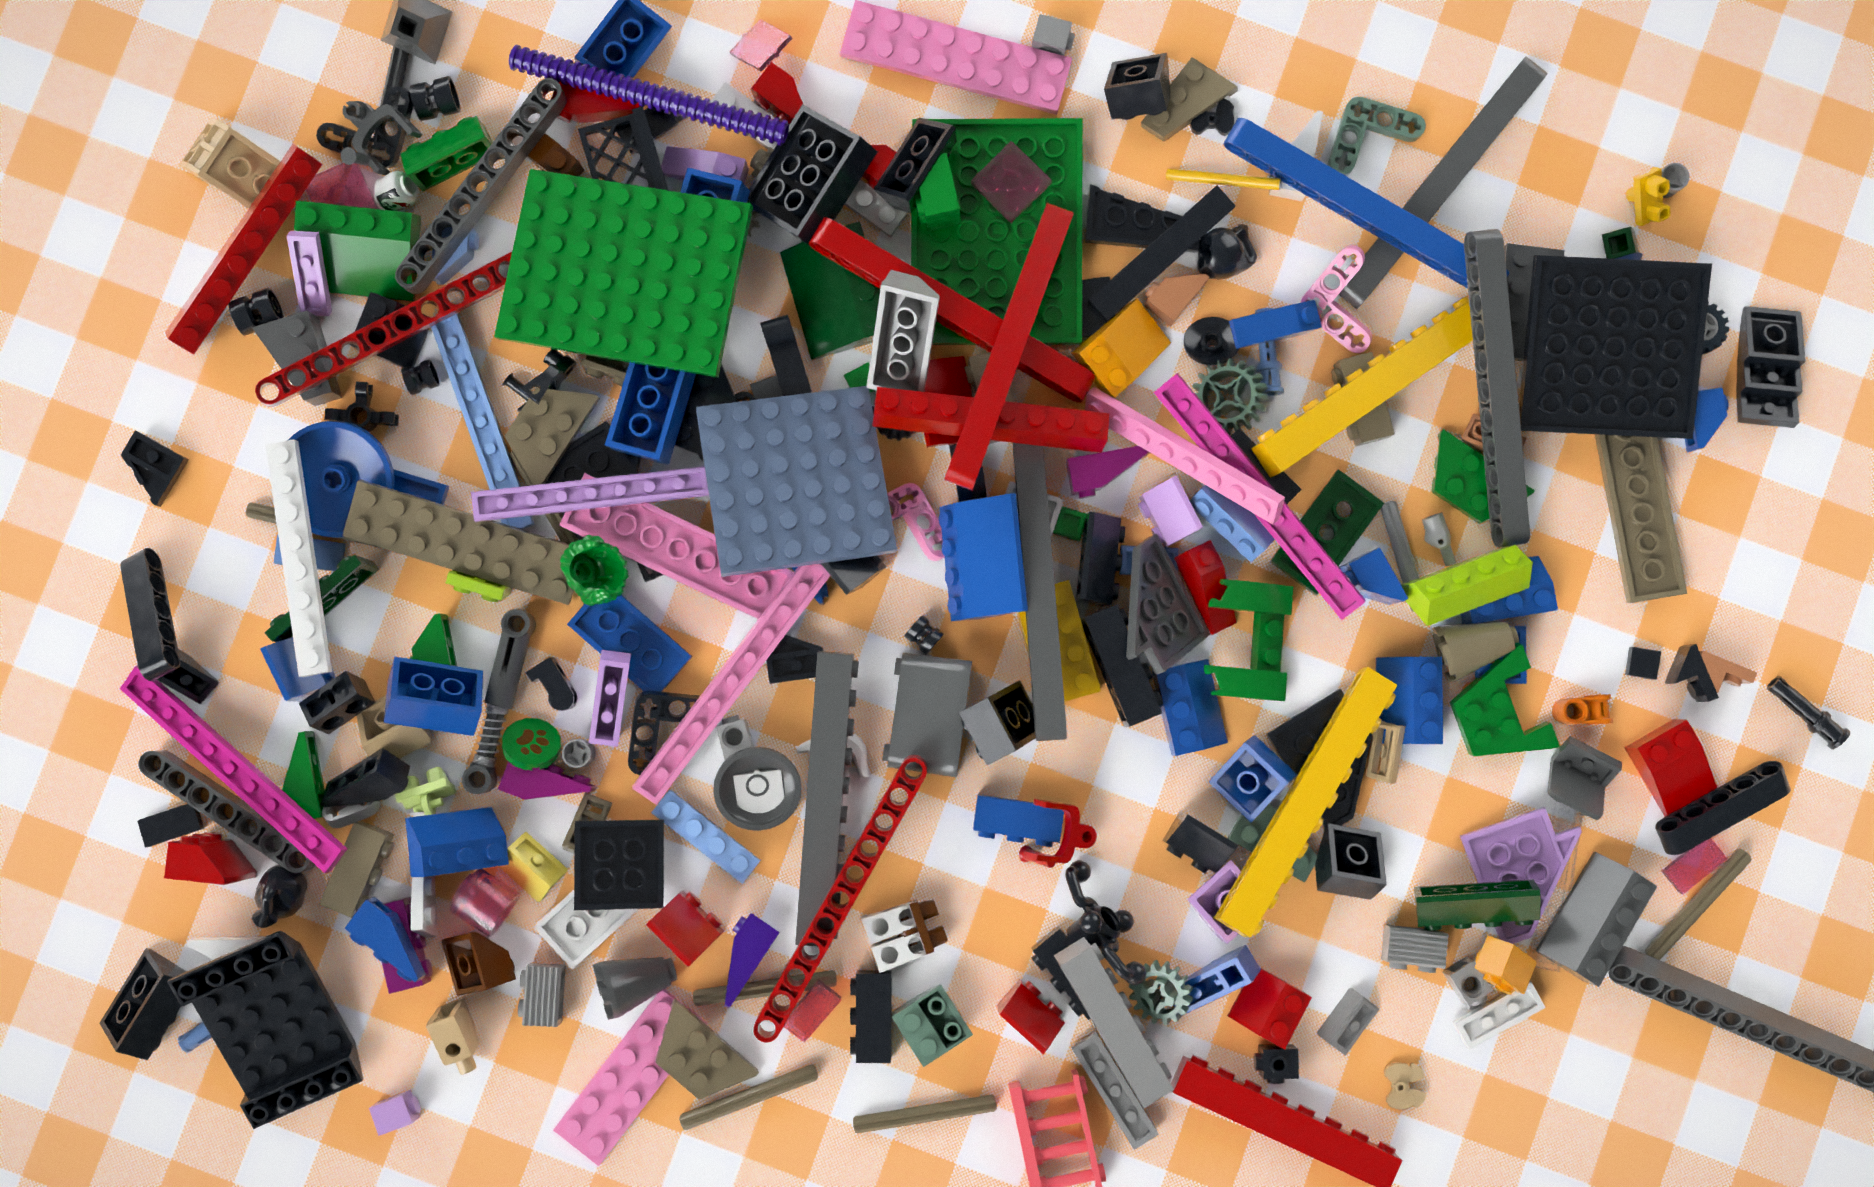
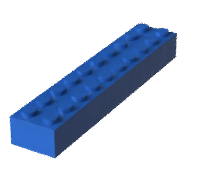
M687 168L680 191L681 193L747 203L750 190L740 180L692 168ZM629 362L605 445L618 452L669 465L696 374Z

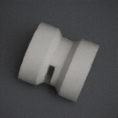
M1671 163L1662 169V177L1670 181V190L1663 198L1672 197L1687 186L1690 175L1684 165Z
M586 739L570 740L562 749V759L565 764L573 768L590 765L596 756L594 745Z

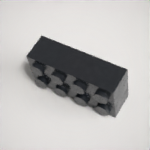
M1116 604L1081 619L1085 635L1123 727H1130L1162 714L1160 707L1164 706L1163 700L1158 690H1152L1149 680L1152 679V674L1147 663H1141L1139 656L1130 660L1126 657L1128 635L1126 626L1128 625V616L1124 608L1119 610Z

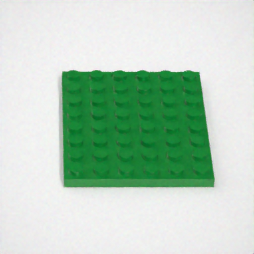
M1083 118L928 119L950 124L956 128L957 142L952 148L948 160L960 207L961 224L928 232L926 223L920 224L917 208H915L911 213V266L1004 319L1046 204L1050 203L1072 211L1074 214L1029 335L1046 345H1081ZM912 119V127L916 123L917 119ZM1034 175L1033 179L1027 182L1029 178ZM1038 177L1041 182L1036 189L1029 188L1028 186L1032 185ZM936 322L932 345H976Z
M530 169L494 337L498 340L719 377L753 206L751 203Z

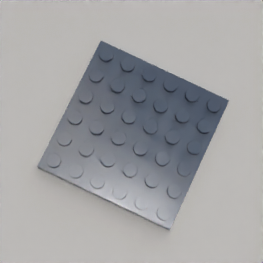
M867 386L696 407L721 577L897 552L876 427H872L873 410Z

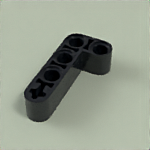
M788 314L760 322L782 395L812 393Z

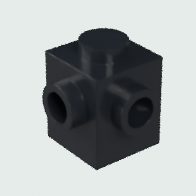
M1258 1044V1053H1254L1253 1056L1254 1069L1259 1071V1075L1264 1080L1267 1079V1083L1283 1084L1285 1079H1299L1297 1047L1293 1044H1288L1284 1050L1275 1044Z

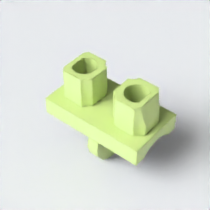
M441 767L429 769L426 772L428 783L423 785L419 784V779L416 776H408L409 781L406 788L401 793L395 794L396 802L402 803L406 810L413 808L414 812H424L425 815L436 814V808L444 805L442 798L457 794L455 785L448 780L445 771Z

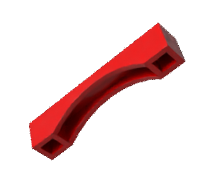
M770 62L751 87L754 103L765 111L770 109L777 115L776 117L780 119V122L787 120L790 125L802 104L804 105L797 91L795 79L773 62ZM886 144L871 145L878 153L862 176L873 189L897 153Z

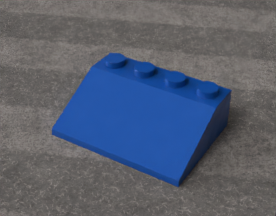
M1016 493L957 502L939 507V524L942 529L943 539L942 553L945 556V582L949 598L948 611L951 621L980 620L1028 611Z

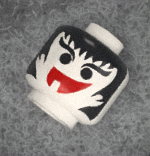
M397 170L376 181L374 197L377 204L385 210L401 211L415 204L419 188L405 172Z

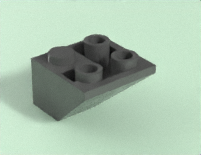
M393 0L380 41L435 65L452 11L429 0Z

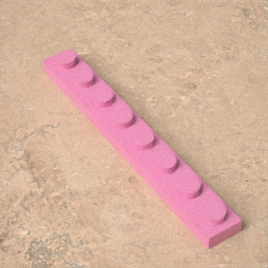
M1093 387L1088 391L1085 411L1110 413L1109 429L1269 523L1274 524L1280 519L1285 500L1284 496L1101 390Z

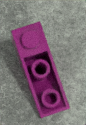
M508 761L497 790L527 800L595 791L597 786L590 784L591 778L575 773L574 777L563 774L564 768L554 764L543 769L538 767L533 768V770H523L513 766Z

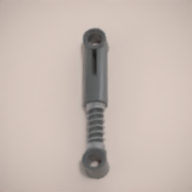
M512 609L505 613L501 620L502 633L484 703H487L486 710L488 711H485L487 716L486 719H483L485 721L484 726L481 727L483 732L479 734L481 740L477 742L479 748L475 750L477 754H474L473 761L470 762V766L462 775L463 787L472 794L487 793L497 784V774L495 771V760L497 758L495 753L499 752L496 748L497 745L501 744L498 740L502 737V734H500L501 730L504 729L502 724L506 722L504 716L508 714V709L513 708L530 636L536 629L534 617L523 610ZM521 616L524 619L525 626L521 631L516 632L513 629V621ZM478 771L482 772L486 778L485 784L482 787L477 786L474 782V776Z

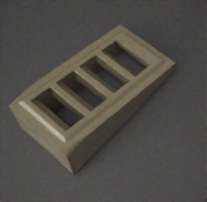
M585 792L563 841V850L574 854L575 821H583V815L597 821H606L612 802ZM587 804L602 809L601 814L587 810Z

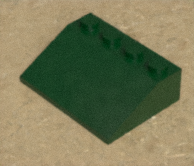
M860 221L844 225L865 238ZM804 242L780 252L811 361L873 343L880 288L818 253Z

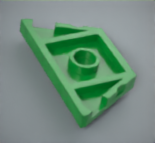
M1441 430L1437 438L1439 445L1438 454L1435 457V477L1432 481L1431 492L1480 524L1489 519L1484 456L1446 430ZM1526 485L1527 497H1529L1535 490Z

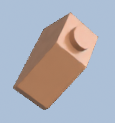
M1206 274L1168 277L1160 285L1155 282L1145 294L1148 300L1144 307L1171 327L1210 277Z

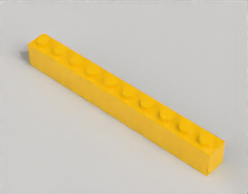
M1466 295L1452 304L1455 309L1452 312L1448 313L1447 310H1444L1433 317L1431 320L1434 324L1427 328L1424 324L1411 332L1412 339L1408 342H1405L1403 338L1389 347L1391 353L1386 357L1381 353L1367 362L1369 368L1364 372L1359 368L1345 377L1348 383L1342 387L1337 383L1323 392L1326 398L1320 402L1315 398L1301 407L1304 413L1298 417L1293 413L1279 422L1282 428L1276 432L1271 428L1258 436L1257 439L1260 443L1251 449L1269 477L1271 478L1283 472L1473 341L1468 296Z
M1368 666L1359 669L1214 916V919L1243 937L1251 938L1252 935L1256 936L1260 932L1265 922L1262 917L1267 909L1271 910L1279 899L1280 895L1277 892L1282 883L1287 884L1294 873L1292 868L1297 858L1301 859L1309 847L1307 843L1311 833L1315 834L1324 821L1321 816L1326 807L1331 808L1338 797V793H1336L1337 788L1341 782L1344 784L1353 771L1350 766L1355 757L1358 759L1364 753L1367 747L1365 740L1369 733L1373 734L1378 729L1382 721L1379 716L1383 709H1388L1396 697V694L1393 692L1397 684Z

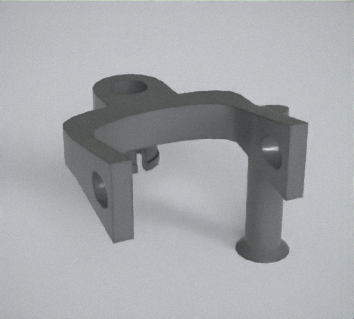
M348 101L346 102L348 106H343V115L358 130L352 140L354 149L350 147L344 148L341 152V160L347 165L355 163L369 166L376 174L387 175L390 171L367 149L368 141L374 131L385 120L394 117L409 136L420 138L423 134L394 106L385 104L374 110L368 103Z

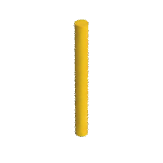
M1167 169L1166 180L1271 190H1279L1281 184L1280 178Z

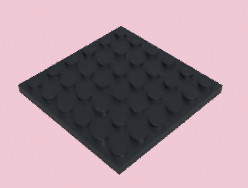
M1534 255L1519 400L1521 431L1693 439L1712 263Z

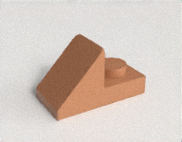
M1699 651L1717 693L1723 681L1737 687H1741V684L1754 683L1757 672L1706 651Z

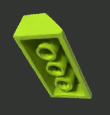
M1516 545L1489 551L1403 583L1401 586L1409 598L1405 602L1426 626H1430L1528 589L1533 562Z

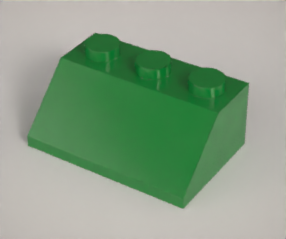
M478 116L466 117L461 119L457 126L449 130L437 131L432 135L431 139L423 143L411 144L400 156L407 176L424 192L474 167L493 142Z

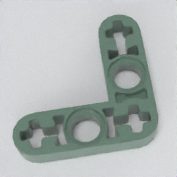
M1354 97L1344 108L1328 160V166L1348 176L1356 165L1366 130L1405 142H1414L1424 133L1426 128L1425 120L1422 116L1364 97ZM1356 105L1361 107L1360 112L1362 113L1359 117L1354 116L1355 111L1351 110ZM1371 109L1375 110V112L1371 116L1370 121H1367L1368 117L1370 116L1368 114L1370 113ZM1379 113L1389 114L1392 119L1391 125H1380L1377 121V115ZM1398 118H1401L1402 120L1399 122V124L1401 125L1398 127L1397 130L1394 129L1398 122ZM1410 122H1413L1414 128L1417 129L1413 134L1408 132L1409 128L1407 125ZM1345 131L1354 132L1357 137L1356 143H1345L1342 139V133ZM1343 151L1348 152L1344 160V164L1347 166L1343 170L1338 169L1339 164L1336 162L1341 158Z

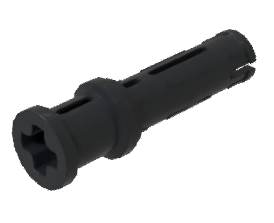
M1780 675L1771 680L1767 685L1766 689L1807 723L1808 730L1821 736L1828 743L1827 746L1831 750L1841 746L1850 736L1851 731L1848 728L1839 726L1831 719L1832 715L1828 711H1820Z

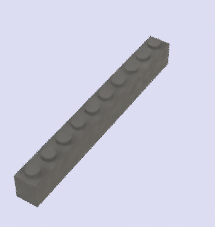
M817 652L795 945L799 944L843 867V864L838 863L839 852H844L846 837V835L840 834L841 823L847 822L848 806H843V794H849L850 777H845V766L851 765L852 748H847L848 736H853L854 719H850L849 714L850 707L856 706L857 690L851 688L852 678H858L859 661L854 660V653ZM836 892L833 894V899L838 904L841 902V893ZM828 917L818 920V924L822 929L829 930L834 927L833 921ZM838 932L835 935L834 939L838 938ZM807 943V944L804 945V946H816V947H818V946H817L816 944H814V943Z

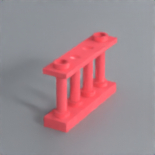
M1076 1069L1071 1070L1072 1082L1027 1091V1088L1021 1089L1019 1081L1008 1083L1030 1187H1067L1094 1181L1095 1187H1102L1101 1182L1107 1181L1103 1163L1097 1164L1083 1095L1088 1094L1085 1077H1079ZM1076 1094L1078 1111L1034 1120L1033 1117L1027 1118L1025 1107L1031 1106L1030 1103ZM1082 1122L1085 1140L1040 1149L1039 1146L1033 1147L1031 1136L1037 1135L1036 1132ZM1088 1152L1091 1169L1051 1178L1039 1176L1037 1165H1042V1161Z

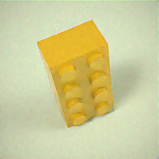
M1070 580L1055 583L1064 702L1101 692ZM1026 611L1018 612L1016 614L1029 656Z

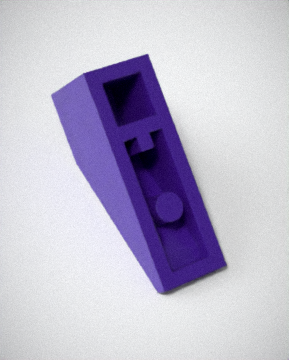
M750 913L747 919L741 916L732 930L737 934L732 944L724 1006L728 1009L780 933L752 913Z

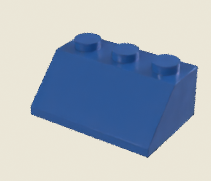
M617 0L575 55L574 60L575 62H581L582 66L589 64L590 68L596 66L599 68V71L606 69L608 73L614 71L616 75L621 73L625 78L627 76L634 78L670 31L672 25L640 0Z
M1539 556L1528 557L1533 562L1528 589L1461 613L1462 624L1483 623L1557 611L1558 606L1554 584Z
M1376 657V672L1397 684L1393 692L1396 694L1393 703L1388 709H1383L1379 718L1386 723L1406 726L1403 744H1443L1442 657ZM1384 729L1382 744H1384L1386 729Z
M1208 659L1173 666L1157 675L1152 671L1155 688L1160 693L1164 704L1160 709L1172 756L1201 751L1228 743L1218 698L1211 693V691L1216 690L1212 674H1205L1204 665H1210Z
M492 807L405 818L411 877H429L509 865L506 835Z

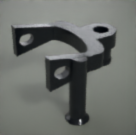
M551 349L544 358L543 362L548 364L549 367L543 373L525 385L511 373L504 380L502 386H508L524 400L527 401L530 398L539 405L548 389L559 390L561 383L573 371L577 362L569 355L564 356L558 350ZM538 387L540 391L537 394H532L533 391L531 389ZM525 404L520 406L517 411L520 412Z

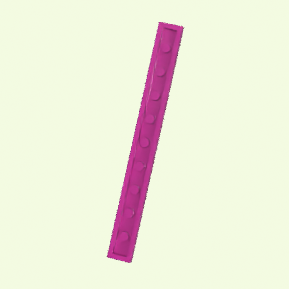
M1176 373L1153 392L1199 448L1274 490L1179 373ZM1285 502L1280 519L1274 524L1254 514L1341 620L1366 602L1365 598Z
M135 666L119 689L324 873L331 872L347 851V848L158 680L148 681L142 676L138 666Z

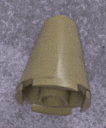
M1507 622L1439 625L1432 627V630L1436 633L1433 634L1438 657H1442V665L1448 667L1449 672L1444 674L1450 683L1515 650V643H1519L1516 628L1514 626L1509 627Z

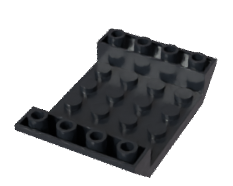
M281 930L167 981L182 1007L190 1003L193 1004L245 1095L240 1103V1107L253 1129L363 1081L364 1077L355 1039L301 943Z

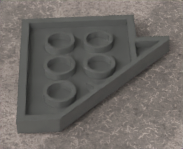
M1155 534L1139 543L1132 551L1126 657L1130 660L1144 652L1157 675L1169 669L1211 633L1158 535Z

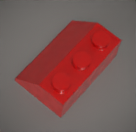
M204 832V834L181 836L179 841L168 842L164 879L226 885L257 877L256 869L232 839H223L222 833Z

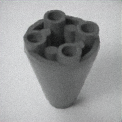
M664 957L607 960L592 964L598 991L604 1002L603 1006L607 1020L623 1016L669 987L671 982L678 980L671 957L665 960Z

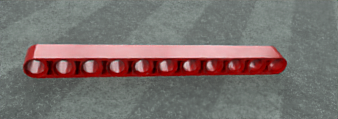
M1050 203L1046 204L944 478L945 481L973 490L1074 214L1072 211Z
M826 217L822 219L809 241V245L815 251L880 289L890 270L920 277L940 296L936 322L991 353L1003 319L838 222ZM1030 335L1017 367L1018 370L1077 403H1082L1096 378L1087 368Z
M512 252L263 378L255 387L257 399L267 407L278 406L503 290L506 277L499 273V267L510 264ZM479 277L484 278L488 281L489 288L479 291L474 287L473 281ZM451 291H458L463 295L464 300L460 304H453L448 300L447 294ZM425 304H432L437 308L438 313L435 317L429 318L422 314L421 308ZM400 317H406L411 321L412 327L407 331H401L395 326V321ZM376 330L383 332L386 336L385 341L379 345L371 343L368 338L370 333ZM348 344L356 345L359 348L358 356L355 358L345 357L342 354L343 347ZM320 358L330 359L333 362L331 370L328 372L318 371L315 368L317 360ZM295 371L304 373L306 376L305 382L300 386L291 385L288 381L291 373ZM265 386H276L279 390L278 396L273 400L264 399L261 394Z
M909 755L902 761L759 1012L753 1027V1033L759 1041L769 1043L779 1036L927 774V764L921 756ZM911 762L919 763L922 767V773L916 777L909 776L905 770L907 764ZM896 788H902L907 792L908 797L903 802H896L892 799L891 792ZM881 814H887L892 818L893 824L887 828L880 827L876 822V818ZM866 840H873L877 843L878 850L874 853H867L863 850L862 843ZM859 866L863 870L864 875L858 879L851 878L847 873L849 867ZM838 891L845 892L849 897V901L845 904H838L834 901L833 894ZM828 917L833 921L834 927L829 930L822 929L818 924V920ZM807 943L816 944L819 948V953L816 955L807 954L804 950V945ZM792 969H800L803 971L805 978L799 981L793 980L789 972ZM780 994L786 995L790 1000V1004L781 1006L776 1003L775 997ZM764 1020L772 1021L775 1025V1030L765 1031L760 1023Z

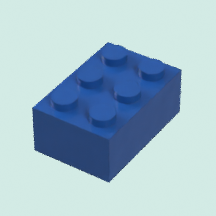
M394 656L387 683L384 723L474 736L482 712L483 670Z

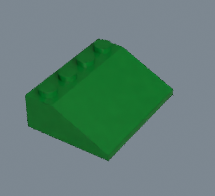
M296 200L294 231L319 232L329 293L369 297L370 292L389 299L415 301V294L409 293L397 283L395 272L420 239V215L410 212ZM411 273L408 276L407 284H412L416 281L417 273Z

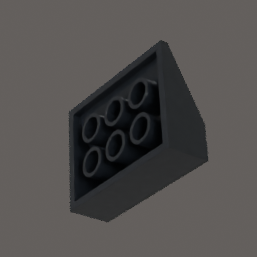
M802 104L789 125L785 143L782 146L776 145L750 186L747 203H751L755 212L810 246L809 241L824 217L832 220L836 219L878 151L859 135Z

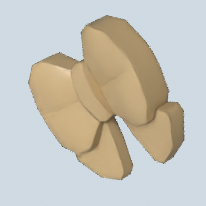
M1394 1062L1385 1067L1383 1071L1384 1076L1391 1082L1392 1088L1386 1096V1102L1391 1108L1398 1110L1408 1109L1412 1106L1418 1108L1424 1103L1425 1092L1409 1089L1410 1082L1418 1081L1425 1076L1419 1066L1414 1063H1410L1409 1066L1407 1063Z

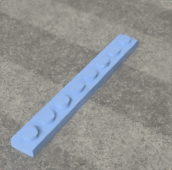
M459 313L431 326L488 487L490 490L521 487ZM532 516L500 519L501 523L520 529L535 525Z

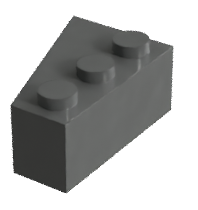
M308 310L252 327L281 369L327 346L319 318ZM320 358L315 364V368L320 372H328L333 366L332 361L328 358ZM295 371L290 374L289 380L293 386H300L305 382L306 376L300 371ZM336 376L300 394L304 401L314 406L342 398Z

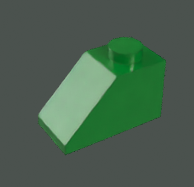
M442 613L434 614L411 648L413 656H410L409 659L457 666L448 615Z

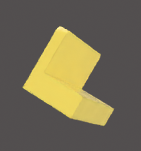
M526 831L507 848L509 865L498 866L537 902H541L549 890L568 871L560 861Z

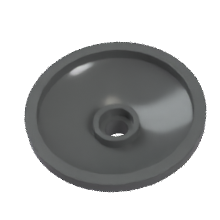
M750 747L732 754L722 763L714 779V799L720 813L732 824L746 830H767L782 824L794 813L801 797V780L795 765L784 754L766 747ZM755 769L760 771L781 770L784 799L776 808L768 812L751 813L745 811L737 805L734 775L754 772ZM753 775L746 782V790L752 796H762L769 789V782L762 775ZM753 778H762L765 781L766 788L762 793L756 794L750 791L749 782Z

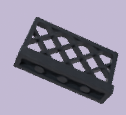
M643 106L632 109L633 114L578 129L592 179L600 178L605 181L617 182L612 177L620 166L632 172L626 184L631 185L636 176L647 180V187L668 190ZM631 124L633 132L627 142L614 135L618 127ZM600 133L606 138L601 147L597 149L589 145L586 136ZM634 139L636 141L637 147L632 145ZM611 140L624 146L617 159L604 152ZM629 149L640 155L635 168L622 162ZM591 151L596 154L594 159L592 157ZM601 157L614 163L607 176L596 171V165ZM642 165L645 173L640 171Z

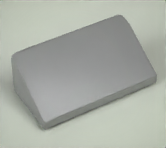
M1349 988L1320 1027L1317 1034L1346 1056L1377 1014L1379 1008L1353 988Z

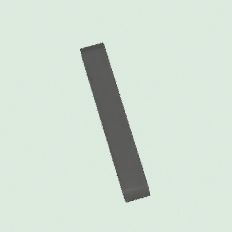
M167 750L147 751L140 756L138 767L146 777L292 873H300L311 870L316 866L307 857L303 866L299 865L296 860L299 850L252 807ZM157 756L161 760L159 770H156L154 767V759ZM180 772L185 776L183 786H180L177 781ZM204 788L209 792L207 802H204L201 797V792ZM227 804H230L233 808L231 818H228L225 814ZM251 820L257 823L255 834H252L249 830ZM275 836H278L282 842L279 850H276L273 846V838Z

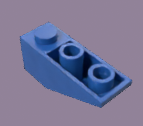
M376 897L366 899L344 928L351 933L349 937L355 943L361 946L366 945L372 949L374 957L382 963L388 964L389 962L398 969L396 971L397 974L404 980L417 982L423 979L426 975L399 915Z

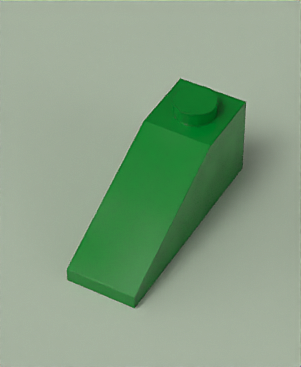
M314 731L298 732L282 791L311 817L317 819L323 817L322 810L324 806L320 804L325 788Z

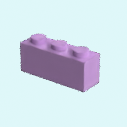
M601 651L589 743L618 747L630 653Z

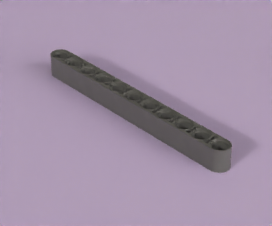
M1525 56L1403 206V209L1428 223L1544 80L1548 72ZM1378 237L1365 253V262L1360 270L1338 295L1358 309L1404 252Z
M1499 229L1469 231L1464 238V253L1490 529L1494 545L1501 548L1526 544L1530 539L1504 240Z
M1013 443L1018 520L1028 606L1026 624L1036 741L1066 740L1067 727L1043 446Z
M1623 945L1608 971L1609 978L1616 984L1874 1093V1051L1628 946Z

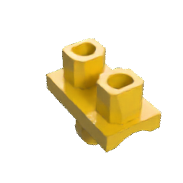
M1653 167L1648 173L1633 177L1634 187L1626 191V199L1635 202L1636 225L1644 226L1650 222L1660 223L1671 216L1670 206L1663 203V196L1670 190V181L1662 177V168Z

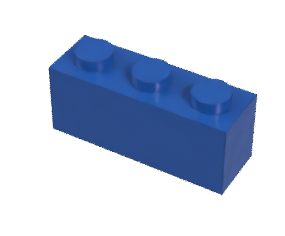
M977 794L972 829L978 831L979 837L995 839V834L1007 835V841L1024 843V838L1036 839L1035 845L1052 847L1053 842L1060 843L1064 812L1059 809L1037 806L1033 804L1034 802Z

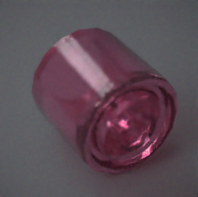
M477 869L465 878L455 892L451 901L450 912L490 938L507 919L516 905L520 893L484 869Z

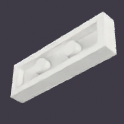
M1529 981L1525 994L1513 991L1512 995L1503 993L1452 1021L1465 1047L1470 1050L1546 1007L1534 985Z

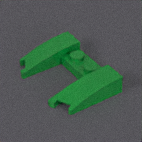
M1221 579L1219 583L1227 586L1221 600L1211 598L1208 607L1254 612L1250 669L1204 665L1205 674L1215 673L1220 688L1211 691L1212 695L1285 702L1287 673L1280 672L1284 616L1292 615L1294 586Z

